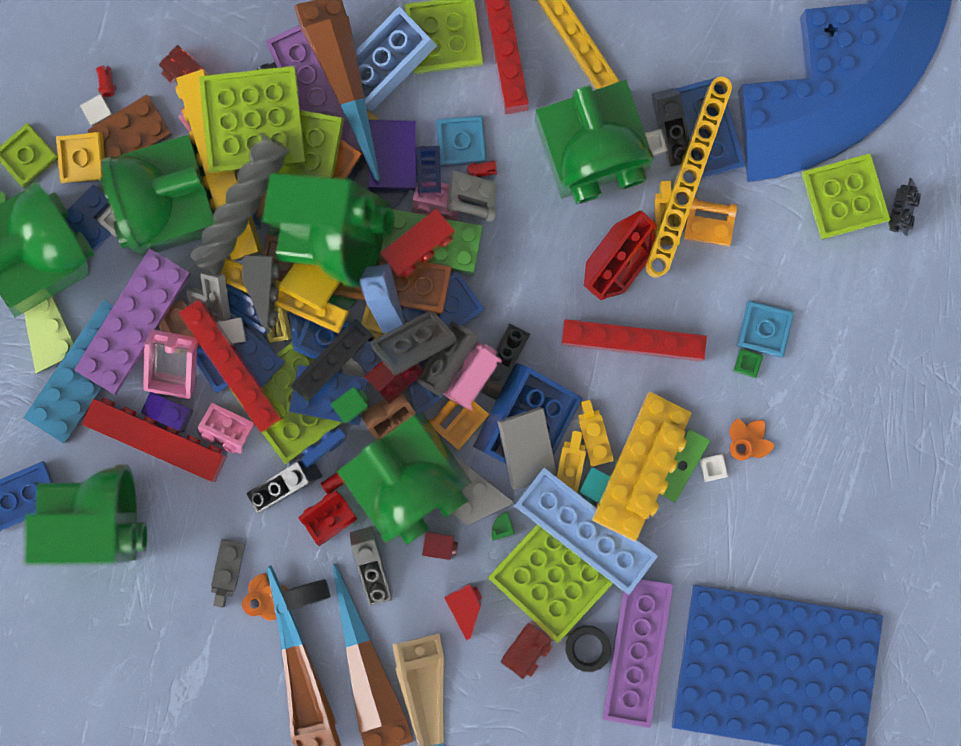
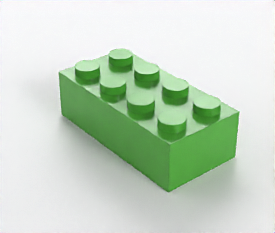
M392 209L394 214L393 229L388 236H384L381 252L427 215ZM446 219L455 230V235L452 236L454 240L445 248H442V246L434 251L435 255L427 262L451 266L452 272L458 271L460 274L474 276L483 228L481 225Z

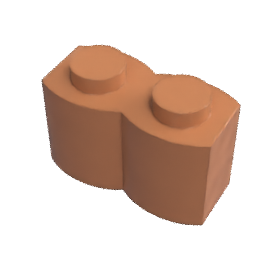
M401 393L390 404L383 398L381 403L371 405L369 409L362 413V419L368 430L377 440L389 434L413 415H416L405 395Z

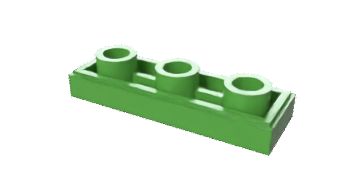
M691 429L687 431L684 437L687 439L684 449L681 452L677 451L674 458L678 461L675 470L672 473L668 472L665 479L668 482V486L662 496L676 503L710 442L709 439ZM680 461H683L686 465L684 470L678 468Z

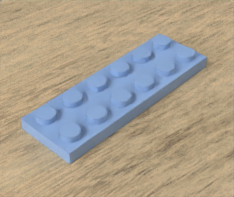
M545 468L540 471L514 505L628 595L658 557L638 540L632 541L592 521L596 508Z

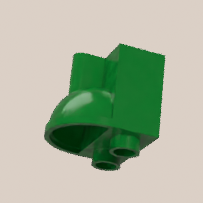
M627 80L593 90L591 85L584 86L575 90L572 98L536 109L535 123L561 199L573 195L575 204H582L602 196L601 185L617 181L620 189L623 190L647 181L644 171L650 169L654 156L650 150Z
M189 135L119 156H110L102 159L103 176L100 177L101 185L116 218L114 229L122 248L130 247L133 251L144 257L149 248L155 252H161L202 239L203 231L207 227L214 225V211L210 204V199L212 198L210 189L207 190L204 184L203 176L206 175L204 168L200 167L196 158V154L199 153L197 145L192 143Z
M270 173L262 221L280 229L276 252L278 261L317 265L330 278L346 286L359 288L362 287L360 279L366 267L378 265L383 237L388 236L393 229L394 214L392 208L388 207V201L351 180Z
M37 182L28 186L27 190L0 204V296L14 318L89 276L86 260L95 256L83 234L79 231L73 235L64 220L69 217V214L55 192L48 195Z
M423 413L413 415L389 434L368 445L360 455L337 471L382 535L381 538L384 542L387 543L400 535L406 545L430 529L423 517L437 507L446 518L467 503L468 499L461 490L472 483Z
M116 465L115 467L98 471L80 483H38L36 514H25L24 565L118 564L136 560V551L146 550L148 533L146 523L137 522L136 488L131 468L128 465Z

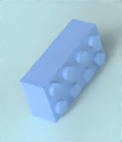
M400 7L355 51L366 109L370 112L437 47L434 41Z

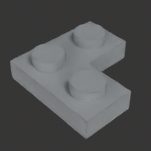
M209 270L200 273L203 290L194 287L187 290L189 305L198 299L203 300L217 320L226 321L230 319L225 275L221 273L216 275Z

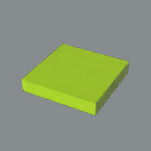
M28 122L0 146V163L24 189L58 160L56 153Z

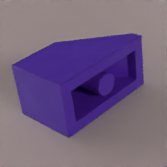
M150 392L141 413L162 424L184 432L194 410Z

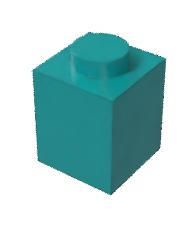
M591 467L578 493L582 494V498L591 505H594L595 502L599 503L611 476Z

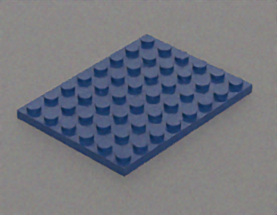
M693 585L672 728L778 746H865L883 615Z

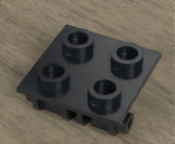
M909 178L908 186L901 185L897 189L896 202L893 205L901 209H892L891 212L894 214H891L890 221L888 222L890 231L898 232L901 229L905 236H907L909 229H913L915 222L914 208L919 206L921 193H919L912 178Z

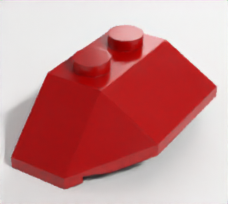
M641 210L614 224L586 261L584 287L599 300L625 293L648 261L655 240L657 224Z

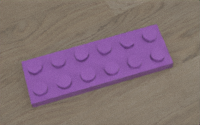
M300 25L266 40L265 42L277 68L296 67L300 110L344 118L341 139L362 152L317 58L301 31Z
M149 248L74 370L110 393L117 395L142 355L144 344L152 329H158L191 273Z
M641 579L629 595L623 591L602 716L603 720L651 727L673 584Z

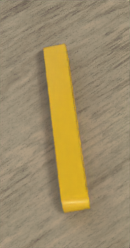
M720 76L715 78L708 87L646 263V271L653 278L662 277L671 266L732 91V84L726 77ZM714 86H722L724 88L725 93H716V91L714 90ZM706 108H715L717 116H710ZM699 129H706L709 132V138H702L699 135ZM691 151L700 152L702 160H694L691 156ZM686 172L691 173L694 176V182H686L683 174ZM681 194L685 196L686 204H678L675 199L676 195ZM668 217H676L679 221V226H670ZM663 238L668 239L671 242V248L668 250L662 248L660 240ZM655 260L662 262L664 266L663 271H655L652 267V262Z

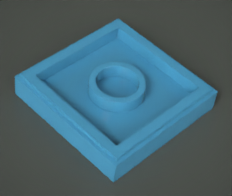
M482 115L436 120L440 167L468 165L471 162H474V164L487 162Z
M748 300L736 347L783 358L794 312Z

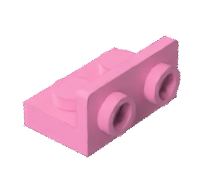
M418 178L411 213L428 215L437 208L445 219L457 221L459 211L451 212L447 210L449 184Z
M211 403L198 426L199 435H201L204 441L218 443L229 453L237 452L241 454L243 446L254 427V423Z

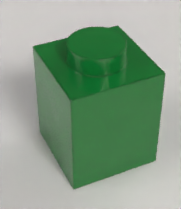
M353 387L332 402L331 406L344 424L347 425L370 408L367 404L370 399L362 389L357 391Z

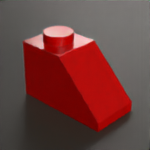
M469 583L444 597L466 641L471 639L481 607L479 600L483 599L477 586L472 588Z

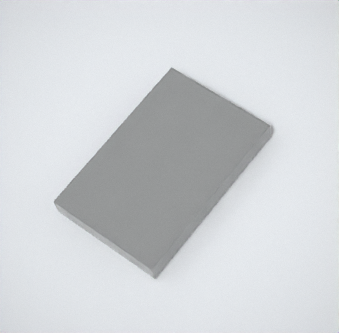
M538 407L497 421L512 489L517 490L529 486L543 468L554 476L557 475L543 408Z

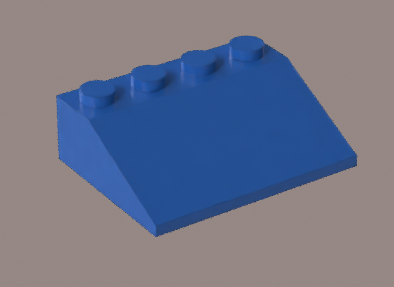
M515 363L473 447L507 465L497 421L541 407L544 409L554 456L583 397L530 367Z

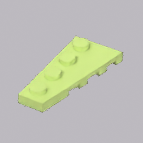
M54 296L24 312L36 374L61 363L75 342Z

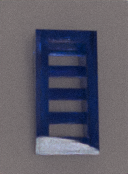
M416 146L418 193H441L439 146ZM421 157H434V160L421 161ZM434 165L435 169H422V166ZM422 174H435V177H422ZM422 182H436V186H422Z

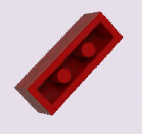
M436 208L384 249L380 255L387 264H390V268L399 279L402 276L407 278L416 271L415 266L421 261L424 263L429 261L435 255L434 251L437 248L448 246L454 240L452 236L455 235V230Z

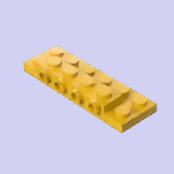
M652 392L647 393L592 521L632 541L637 540L645 520L650 515L654 516L658 510L659 503L656 500L658 495H663L667 489L668 482L665 479L668 472L672 473L677 466L678 461L674 458L677 451L681 452L686 445L687 439L683 438L686 433L684 430L692 412Z

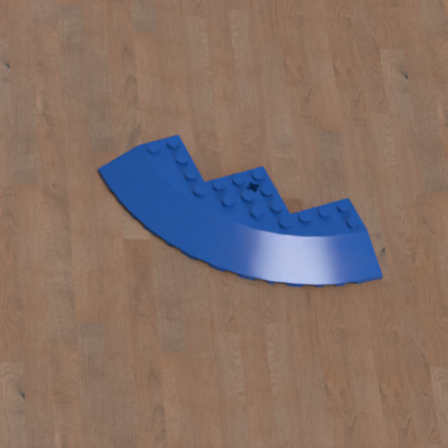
M868 0L867 4L805 9L800 17L807 79L742 84L738 90L747 183L793 174L834 158L863 140L884 123L905 101L928 67L946 26L952 0Z

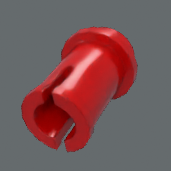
M105 65L97 67L98 92L101 93L102 97L115 95L117 88L113 85L111 67L106 66V70Z
M495 160L476 164L471 162V165H467V174L475 177L497 175Z
M338 472L320 482L327 494L332 493L345 484Z

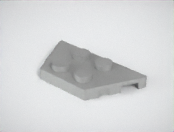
M453 455L472 483L461 490L468 499V502L451 514L465 525H469L513 503L511 499Z

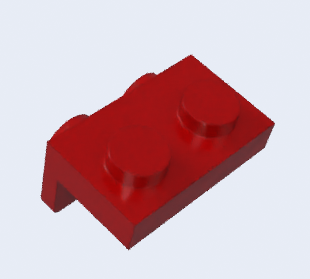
M337 490L325 495L320 502L304 510L303 514L298 517L319 547L358 520L345 498Z

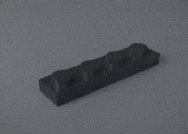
M355 318L291 384V387L309 402L373 334Z

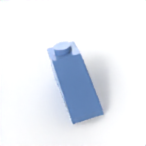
M390 264L366 267L360 279L365 300L382 332H390L405 324Z

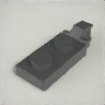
M221 539L211 583V592L216 593L213 606L225 607L227 596L232 597L233 592L236 591L245 550V544Z

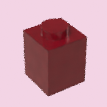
M426 531L422 556L451 560V555L456 556L458 542L454 541L455 536Z

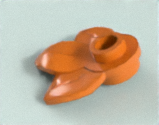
M737 418L732 423L729 430L732 439L730 453L735 459L742 461L750 457L762 458L772 451L774 444L763 439L765 433V423L763 420L752 421L745 425L742 420ZM739 444L745 446L744 453L738 452L737 447Z
M266 573L259 574L249 583V594L243 598L242 609L249 616L260 615L265 620H275L277 618ZM280 585L281 588H282V591L287 590L286 587ZM251 600L258 601L259 605L256 609L251 608Z

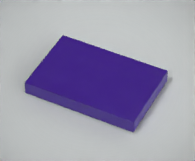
M369 120L380 179L379 181L374 180L368 166V189L415 190L416 121Z

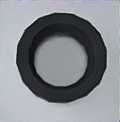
M326 579L283 591L287 610L303 607L331 597Z
M584 625L576 628L569 634L565 651L569 662L576 669L583 672H594L607 664L611 656V644L609 638L601 629L595 626ZM586 634L596 636L602 644L601 656L591 663L580 661L574 652V645L577 639Z

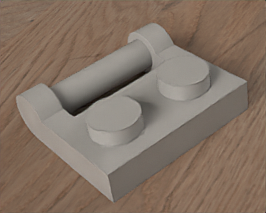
M453 171L450 174L447 210L468 213L483 217L485 221L492 222L496 214L494 207L497 183ZM459 199L485 205V207L482 208L471 204L460 202Z

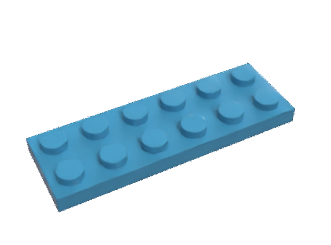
M103 300L23 417L62 443H65L91 405L92 400L95 399L102 388L74 369L113 308V305L106 300Z

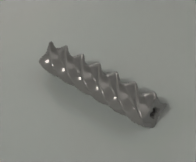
M261 133L262 141L256 143L250 150V162L244 164L238 170V183L232 185L226 191V204L215 210L213 215L214 225L207 227L203 231L202 245L193 249L190 257L196 262V266L207 269L216 275L221 272L225 258L234 250L237 237L245 231L249 217L258 209L261 196L267 192L270 173L276 174L282 168L285 155L290 152L284 147L283 143L272 139L264 133Z

